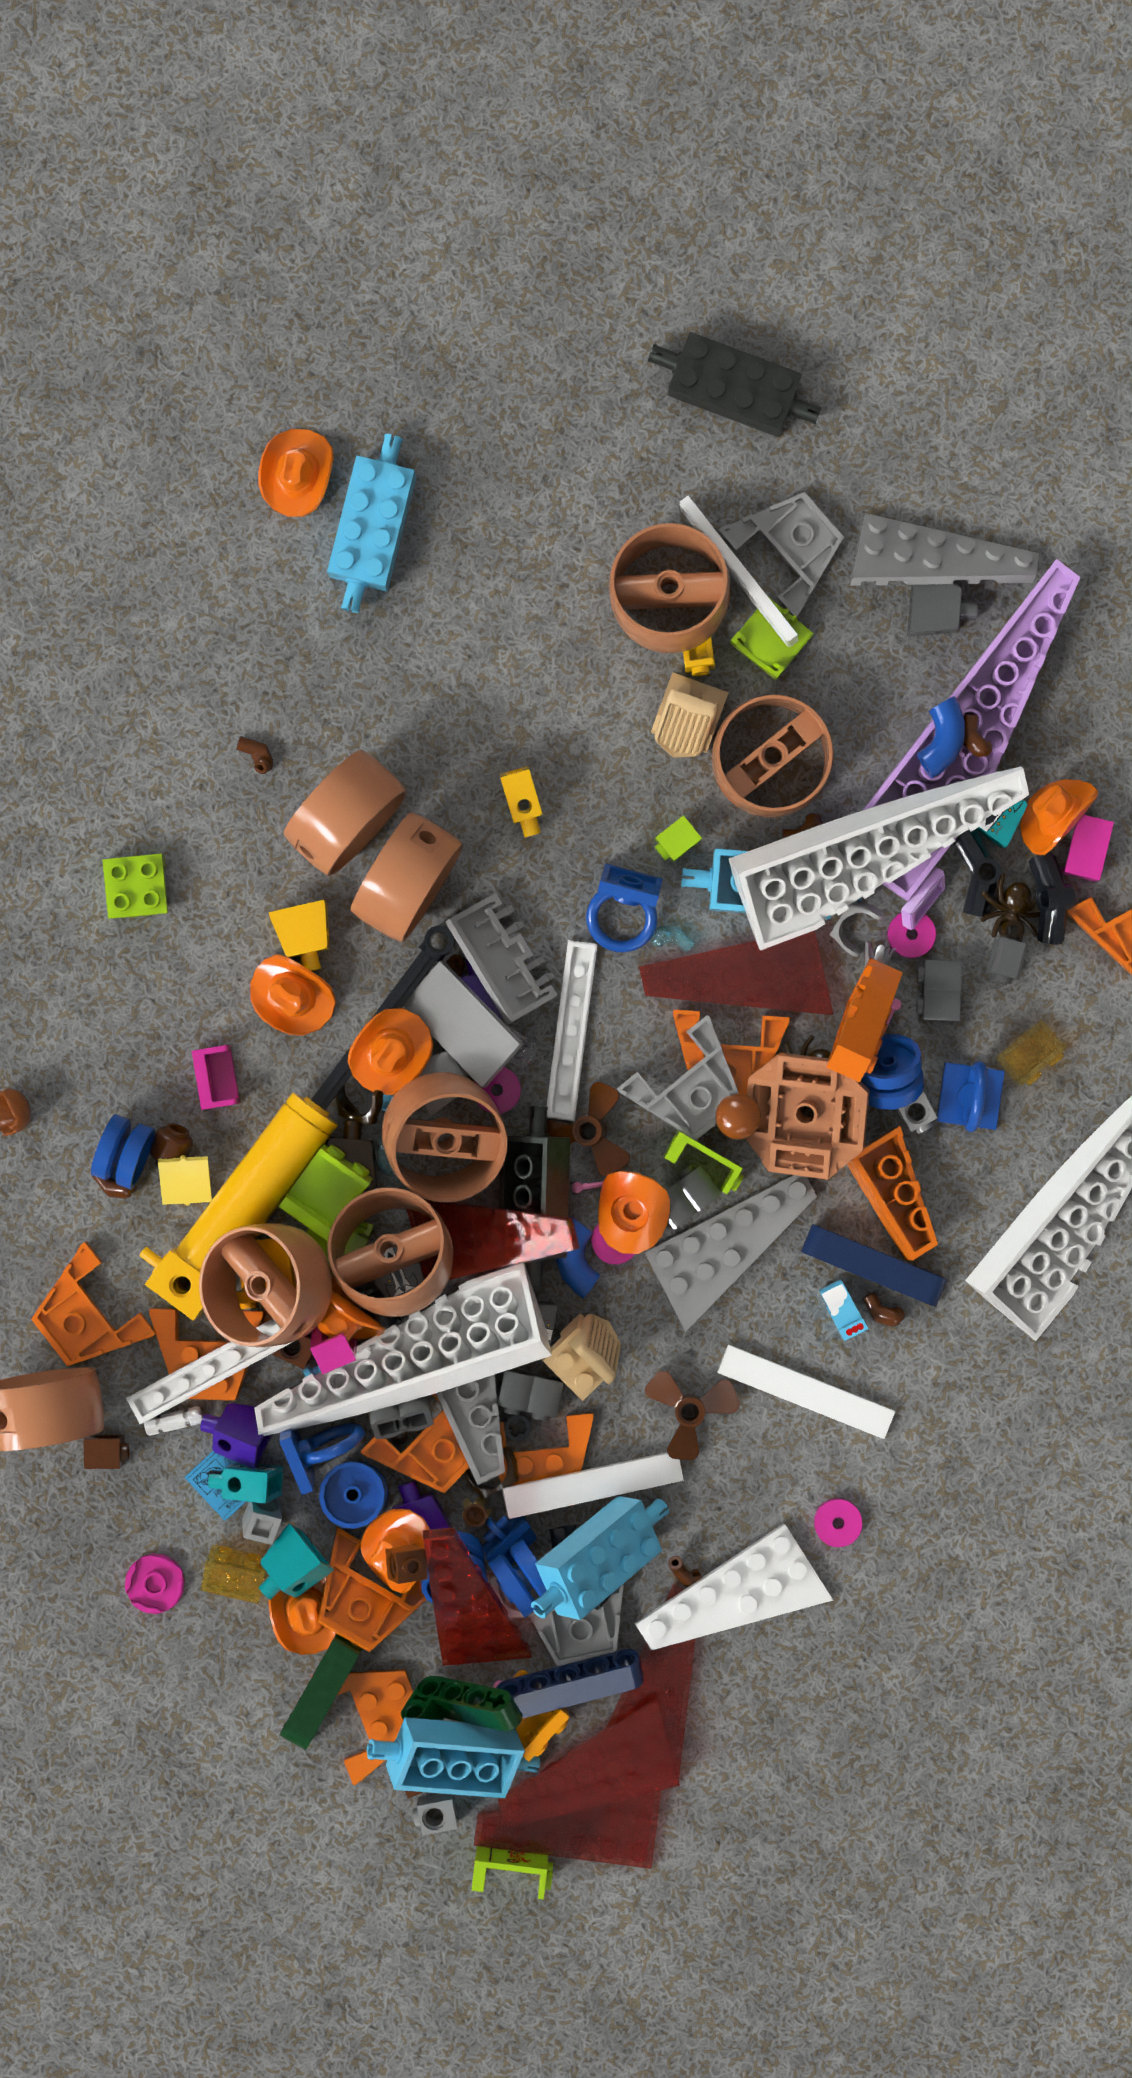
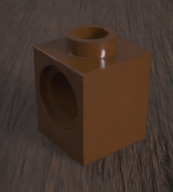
M309 1334L298 1339L301 1345L298 1353L289 1352L285 1346L272 1353V1355L304 1370L312 1356L310 1350L311 1335Z
M92 1435L84 1438V1469H120L124 1466V1461L129 1460L130 1447L129 1443H124V1435Z
M415 1544L385 1548L387 1577L389 1580L397 1584L428 1580L425 1548Z

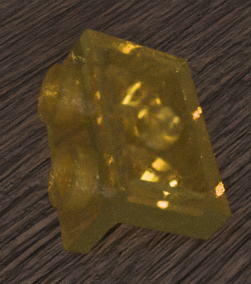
M1041 1019L997 1055L995 1059L1017 1085L1026 1083L1029 1086L1042 1076L1039 1071L1047 1064L1052 1067L1065 1056L1063 1051L1067 1048V1045L1064 1042H1060Z
M212 1545L205 1562L201 1591L259 1604L262 1592L258 1587L264 1582L266 1570L261 1565L263 1556L234 1550L226 1546Z

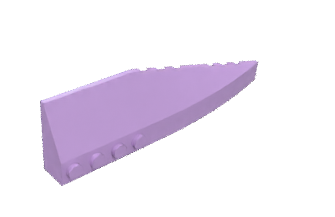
M1056 559L949 696V698L955 696L963 717L964 715L979 716L978 733L986 741L991 742V754L987 757H977L963 745L956 761L940 775L931 779L923 769L917 752L926 748L935 736V724L932 719L863 810L938 787L996 773L998 764L1020 718L1051 642L1056 635L1061 619L1080 580V576ZM950 845L946 848L940 847L932 852V857L893 882H885L882 885L908 901Z

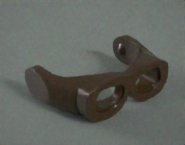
M344 1085L335 1097L338 1115L366 1125L377 1123V1117L383 1106V1092L375 1090L372 1094L370 1111L368 1113H360L347 1098Z
M509 1446L503 1447V1455L507 1461L508 1470L505 1479L498 1487H489L483 1484L477 1485L470 1468L463 1473L465 1479L479 1494L481 1500L501 1491L502 1488L520 1481L517 1476V1461Z

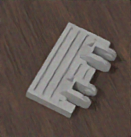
M495 893L451 917L445 923L505 1023L509 1025L558 995L552 985L540 990L539 987L554 979L555 976L550 972L542 975L538 980H534L529 971L536 970L546 961L541 956L525 965L523 961L533 956V953L521 933L511 939L508 937L525 926L522 921L511 924L504 930L499 920L512 915V912L515 910L510 905L494 913L493 910L502 905L501 900Z

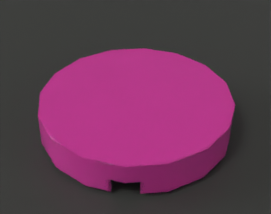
M151 1553L140 1557L131 1565L126 1574V1594H128L131 1603L145 1613L159 1614L169 1610L178 1603L184 1592L185 1578L183 1571L174 1559L165 1554Z

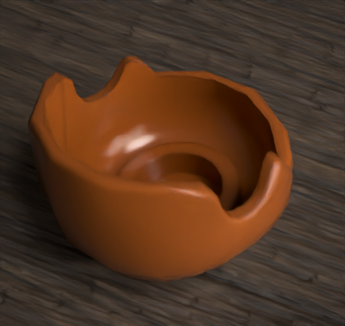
M11 1088L0 1091V1131L4 1136H9L24 1130L29 1124L31 1116L29 1101L20 1091Z
M735 1093L726 1096L717 1106V1126L722 1134L730 1139L742 1140L752 1136L760 1125V1109L758 1104L748 1095Z

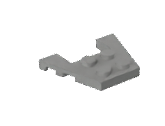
M805 492L772 505L768 509L754 515L746 516L742 520L730 525L722 526L718 530V533L735 552L760 532L799 576L798 580L777 597V600L785 609L789 610L792 616L799 615L844 538Z
M708 1015L686 1031L704 1053L705 1057L663 1092L656 1095L638 1072L616 1088L621 1094L695 1141L717 1124L716 1109L721 1100L726 1096L738 1093Z
M624 1584L612 1593L601 1609L596 1610L594 1608L581 1620L557 1615L555 1609L545 1618H540L536 1614L529 1616L557 1666L617 1651ZM535 1589L530 1591L535 1600L540 1597Z

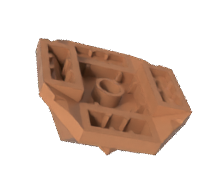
M779 1053L748 1078L747 1095L758 1104L761 1112V1122L753 1135L747 1137L746 1140L761 1158V1162L768 1172L828 1180L864 1150L870 1090L861 1081L859 1083L826 1068L828 1058ZM801 1106L810 1107L814 1112V1116L806 1117L803 1115Z

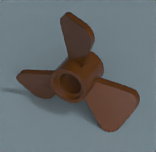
M602 1082L594 1083L590 1088L588 1116L580 1117L574 1125L547 1120V1134H550V1137H570V1145L578 1142L583 1146H591L597 1169L602 1176L607 1177L608 1174L618 1172L630 1162V1154L626 1150L606 1139L607 1127L603 1119L620 1098L617 1089ZM587 1123H592L596 1127V1135L590 1140L583 1134V1128Z
M667 1371L657 1372L645 1386L647 1397L674 1407L676 1418L680 1424L667 1447V1453L673 1459L694 1460L698 1457L699 1446L695 1427L704 1420L705 1413L731 1414L737 1412L740 1406L733 1384L727 1379L718 1381L700 1398L693 1394L683 1395L673 1377ZM687 1403H693L698 1407V1413L692 1418L684 1417L681 1413L682 1407Z

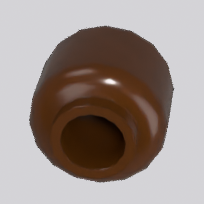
M168 1123L167 1126L157 1129L149 1152L156 1160L155 1163L158 1166V1159L180 1158L181 1155L188 1157L193 1145V1139L189 1135V1130L175 1123Z

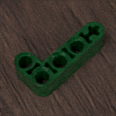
M336 1633L279 1736L306 1751L363 1648Z
M440 1676L424 1678L417 1685L401 1711L403 1720L405 1717L440 1721L446 1718L500 1731L515 1729L523 1719V1714L508 1691Z

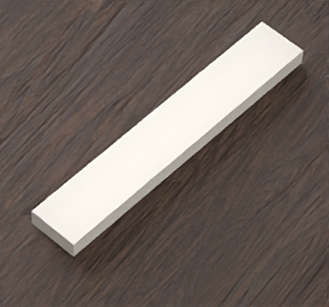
M687 496L681 500V512L696 530L705 534L717 546L725 559L729 573L787 647L797 643L798 634L691 498Z
M568 940L546 1106L548 1107L547 1118L575 1121L598 944Z
M274 1319L256 1327V1329L268 1336H273L281 1329ZM229 1342L126 1399L139 1424H142L290 1343L256 1348Z
M729 1344L717 1371L719 1374L882 1439H885L895 1411Z
M665 1452L502 1488L507 1516L511 1519L684 1480L680 1459H673Z

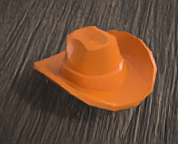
M290 429L275 435L267 443L260 461L258 484L262 498L273 510L288 517H304L318 508L325 495L334 460L333 447L328 440L311 430Z
M1069 779L1052 782L1040 788L1029 799L1027 808L1021 818L1020 829L1024 844L1033 854L1046 855L1084 816L1097 798L1099 791L1091 783Z
M276 954L264 959L256 968L250 983V1000L255 1012L271 1027L286 1034L304 1036L321 1029L333 1016L337 1000L332 987L323 978L288 957Z
M392 1008L381 1011L363 1027L350 1047L347 1061L353 1077L364 1088L372 1092L381 1090L383 1095H395L404 1085L416 1079L430 1060L434 1047L431 1031L419 1015L404 1008Z
M621 1170L608 1174L603 1181L598 1205L600 1234L608 1246L622 1254H639L654 1247L664 1233L670 1214V1198L666 1189L654 1179L640 1173Z
M333 1290L326 1314L317 1326L329 1338L344 1333L348 1342L353 1338L367 1339L376 1335L379 1336L385 1331V1327Z
M391 1509L379 1515L367 1527L360 1542L362 1556L370 1569L388 1587L403 1594L408 1592L415 1582L397 1584L388 1579L385 1548L415 1544L425 1548L426 1564L432 1550V1535L429 1526L422 1516L409 1509Z
M326 1577L299 1597L294 1598L280 1590L271 1600H268L273 1631L278 1642L285 1650L300 1655L316 1654L328 1649L336 1635L335 1632L318 1623Z

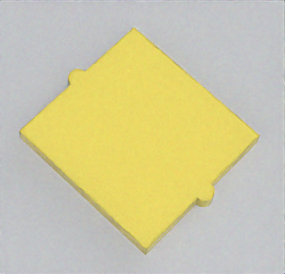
M181 1155L180 1158L158 1159L163 1205L185 1204L189 1206L190 1203L212 1201L208 1156L186 1157Z

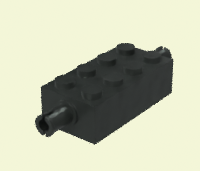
M693 332L689 333L683 351L679 353L653 344L652 352H650L647 361L672 370L674 375L669 385L668 396L778 438L786 417L789 418L791 415L815 425L822 406H817L797 398L798 395L795 393L802 373Z
M529 1106V1133H526V1135H507V1153L500 1170L498 1256L522 1257V1260H525L526 1269L533 1288L543 1287V1260L567 1258L570 1137H550V1134H547L548 1107Z

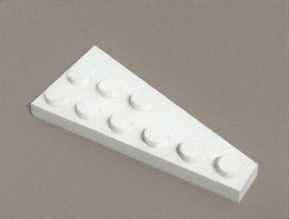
M782 1524L634 1624L650 1649L655 1650L833 1601L787 1526Z

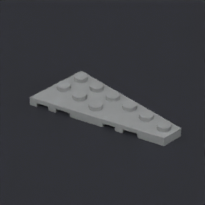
M865 513L850 586H860L862 581H876V585H888L889 581H903L907 585L953 584L954 580H967L968 584H979L980 580H995L998 583H1033L1037 573L1039 553Z
M791 1175L644 1252L685 1332L817 1197L807 1177Z
M495 1375L436 1393L477 1485L505 1473Z

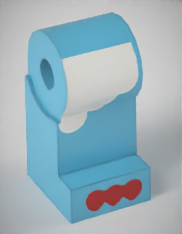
M841 1279L819 1290L827 1305L826 1308L844 1341L868 1330L864 1319L861 1317Z

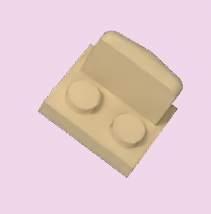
M672 672L651 733L655 734L656 742L673 758L697 757L702 752L707 753L729 692Z
M580 1313L559 1333L561 1338L550 1348L552 1356L542 1359L583 1401L603 1381L610 1385L615 1380L621 1343L609 1321L592 1313L587 1314L585 1317Z

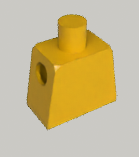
M525 766L499 774L513 822H520L524 837L541 833L537 816L543 814L529 767ZM527 799L530 807L527 810H520L518 805L520 800Z
M320 900L269 912V917L286 957L294 958L300 956L302 966L310 971L321 969L318 952L330 949L327 901Z

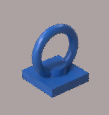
M605 863L598 891L591 899L586 912L587 927L593 939L602 947L621 953L631 952L644 946L652 938L657 927V911L655 907L663 878ZM613 897L622 904L631 906L640 904L642 906L646 919L644 928L638 936L630 940L620 941L610 938L602 931L598 923V913L606 900Z
M976 1061L972 1066L944 1062L936 1121L964 1125L965 1130L968 1132H974L978 1127L996 1130L1005 1071L988 1069L983 1061Z
M357 1423L341 1424L303 1440L298 1429L280 1432L279 1442L302 1495L313 1491L315 1476L313 1465L336 1458L357 1446L365 1435V1429L362 1425ZM350 1435L333 1446L315 1451L317 1447L326 1442Z

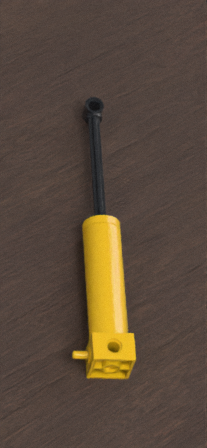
M437 925L431 927L426 932L424 941L418 947L422 951L373 1017L385 1009L402 1008L434 963L442 961L446 955L453 951L455 938L447 927ZM437 933H444L448 937V944L443 949H435L432 946V938ZM350 1048L312 1099L308 1096L303 1098L295 1092L290 1094L286 1103L284 1102L176 1248L170 1250L163 1258L148 1247L141 1251L140 1257L155 1267L152 1275L144 1285L191 1320H195L204 1312L199 1294V1276L204 1258L211 1246L221 1236L231 1230L245 1225L266 1223L316 1153L338 1127V1124L329 1117L330 1113L326 1109L352 1075L347 1061ZM182 1276L190 1280V1290L182 1287Z

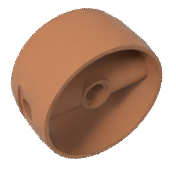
M675 523L658 524L639 531L621 547L611 568L609 594L614 616L623 631L633 641L646 649L660 653H680L701 645L719 628L729 606L730 578L725 559L710 538L686 525ZM661 547H681L692 550L707 559L717 571L678 573L675 570H665L659 574L623 575L631 563L642 554ZM667 584H673L678 588L671 594L662 591V588ZM716 606L702 622L678 632L650 630L636 623L624 611L630 609Z
M763 695L740 704L721 724L712 749V768L717 784L723 794L741 810L766 818L788 816L808 806L827 784L834 762L832 738L822 718L807 704L784 695ZM765 706L783 707L799 714L724 775L720 761L721 740L726 729L736 718L749 710ZM820 738L824 751L823 773L817 787L808 797L796 804L779 808L759 806L744 799ZM769 749L777 750L780 754V762L776 764L768 763L764 757L765 751Z
M360 749L340 763L314 789L292 816L283 834L290 844L315 868L327 876H332L346 866L384 827L404 801L407 790L398 778L376 758Z
M410 812L395 829L374 861L353 900L350 911L384 935L399 942H405L442 888L464 844L453 834L429 819Z
M436 1072L420 1076L404 1085L394 1095L384 1114L382 1142L388 1161L397 1178L409 1190L424 1199L436 1202H456L472 1197L485 1189L495 1179L503 1166L507 1153V1134L504 1120L490 1095L477 1083L465 1076L450 1072ZM445 1097H462L474 1100L490 1110L492 1125L482 1126L454 1123L447 1118H437L431 1121L410 1119L409 1117L417 1109L431 1101ZM450 1133L448 1139L444 1141L438 1140L442 1134ZM396 1152L475 1159V1161L464 1169L451 1174L428 1176L413 1172L404 1167L396 1159Z
M379 1188L357 1196L337 1215L328 1237V1259L336 1282L356 1305L377 1315L401 1317L424 1309L442 1293L449 1281L453 1268V1244L450 1233L441 1216L426 1200L404 1189ZM389 1209H409L431 1219V1221L395 1235H382L375 1243L344 1254L347 1242L355 1229L363 1221L376 1213ZM391 1247L398 1248L395 1256L391 1258L384 1257L387 1249ZM438 1255L435 1266L428 1277L416 1288L405 1294L390 1298H375L352 1289Z
M280 1223L250 1224L225 1233L211 1246L201 1267L199 1294L207 1319L213 1328L227 1340L235 1344L256 1348L278 1346L294 1342L306 1336L322 1321L331 1300L332 1275L329 1262L322 1248L303 1230ZM262 1233L270 1236L287 1252L295 1270L297 1290L255 1240L257 1236ZM236 1274L245 1283V1292L248 1297L259 1301L281 1328L273 1336H268L256 1329L244 1315L236 1293Z
M93 1367L55 1369L0 1380V1451L24 1450L66 1443L95 1435L104 1430V1406L101 1386L96 1369Z

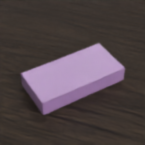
M935 867L901 909L904 927L910 930L914 929L945 890L944 871Z

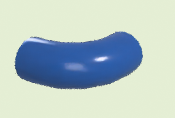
M955 696L928 711L935 724V736L926 748L917 752V756L923 769L931 779L940 775L956 761L964 744L965 720Z
M569 1215L567 1258L555 1259L562 1280L575 1294L584 1299L600 1277V1274L589 1266L585 1258V1247L593 1232Z

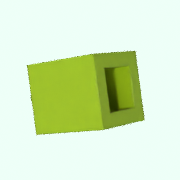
M683 815L655 837V841L658 844L654 848L664 861L670 858L674 863L698 844L702 838Z

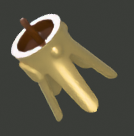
M478 1496L473 1504L468 1498L463 1502L465 1510L463 1511L462 1518L470 1527L482 1526L492 1513L491 1508H484L485 1499L481 1500L480 1496Z

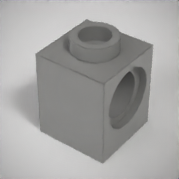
M924 1091L915 1102L906 1107L896 1109L908 1132L915 1130L917 1134H920L933 1127L931 1121L937 1119ZM913 1103H918L923 1108V1114L918 1120H912L908 1115V1109Z
M275 1500L268 1503L248 1502L242 1518L243 1537L272 1545L282 1520L280 1502Z
M440 1794L418 1798L417 1808L413 1809L415 1826H421L422 1836L458 1829L459 1819L454 1794ZM437 1808L443 1813V1816L440 1819L434 1820L428 1816L427 1811Z

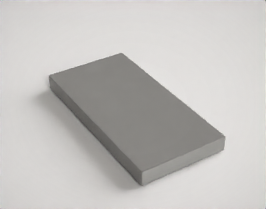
M445 961L437 963L403 1005L408 1011L420 1016L429 1027L431 1035L481 1088H486L524 1045Z

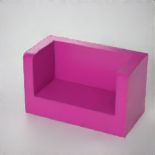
M1084 815L1075 825L1066 865L1061 868V874L1092 882L1100 881L1114 822Z
M231 1045L191 1051L201 1110L240 1104Z
M316 1327L311 1333L310 1350L322 1374L356 1361L357 1339L353 1338L348 1342L344 1333L329 1338Z

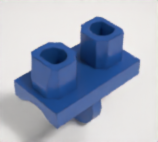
M504 1515L498 1522L490 1517L486 1520L490 1530L483 1536L487 1541L482 1546L488 1561L501 1554L512 1564L515 1560L510 1553V1547L522 1538L529 1547L537 1537L531 1529L526 1516L508 1519Z

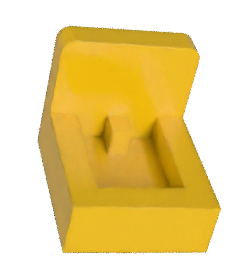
M711 637L701 645L683 652L686 673L692 672V676H704L710 674V670L715 669Z

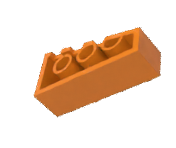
M869 959L847 1001L826 1068L859 1083L865 1072L871 1074L878 1059L876 1055L883 1042L881 1039L887 1028L886 1022L891 1014V1005L903 972L875 959Z
M897 1126L865 1144L864 1150L851 1160L847 1166L906 1261L918 1258L937 1246L938 1243L927 1208L923 1203L919 1182L916 1180L911 1165L912 1160L909 1151H907L901 1126Z

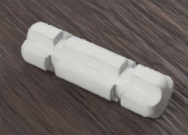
M196 1406L188 1408L187 1412L179 1410L160 1415L161 1418L157 1419V1416L144 1422V1428L147 1435L151 1436L159 1434L160 1430L168 1432L185 1428L189 1423L191 1426L201 1424L203 1413L201 1408Z

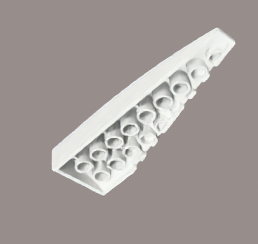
M1016 767L900 798L827 822L729 858L735 884L758 948L763 950L817 930L826 924L824 921L827 918L825 917L833 916L836 913L839 916L849 909L848 906L861 897L866 899L874 894V890L883 883L893 882L932 857V852L942 846L946 848L955 842L954 839L967 830L972 832L981 826L980 823L992 814L997 816L1027 797L1029 792L1024 769Z
M1132 1096L1060 1167L965 1280L983 1298L1035 1341L1076 1292L1078 1285L1070 1282L1078 1269L1086 1273L1091 1264V1261L1086 1259L1096 1244L1101 1246L1106 1236L1104 1232L1108 1222L1115 1220L1132 1189Z
M522 1262L466 1281L458 1286L459 1290L451 1295L446 1296L444 1294L435 1300L434 1305L422 1312L418 1311L409 1315V1319L398 1326L392 1325L383 1334L376 1335L357 1346L356 1361L325 1374L320 1372L314 1375L312 1373L303 1378V1382L293 1389L287 1388L256 1406L254 1409L258 1435L263 1434V1436L289 1429L296 1430L390 1407L552 1356L547 1331L526 1265Z

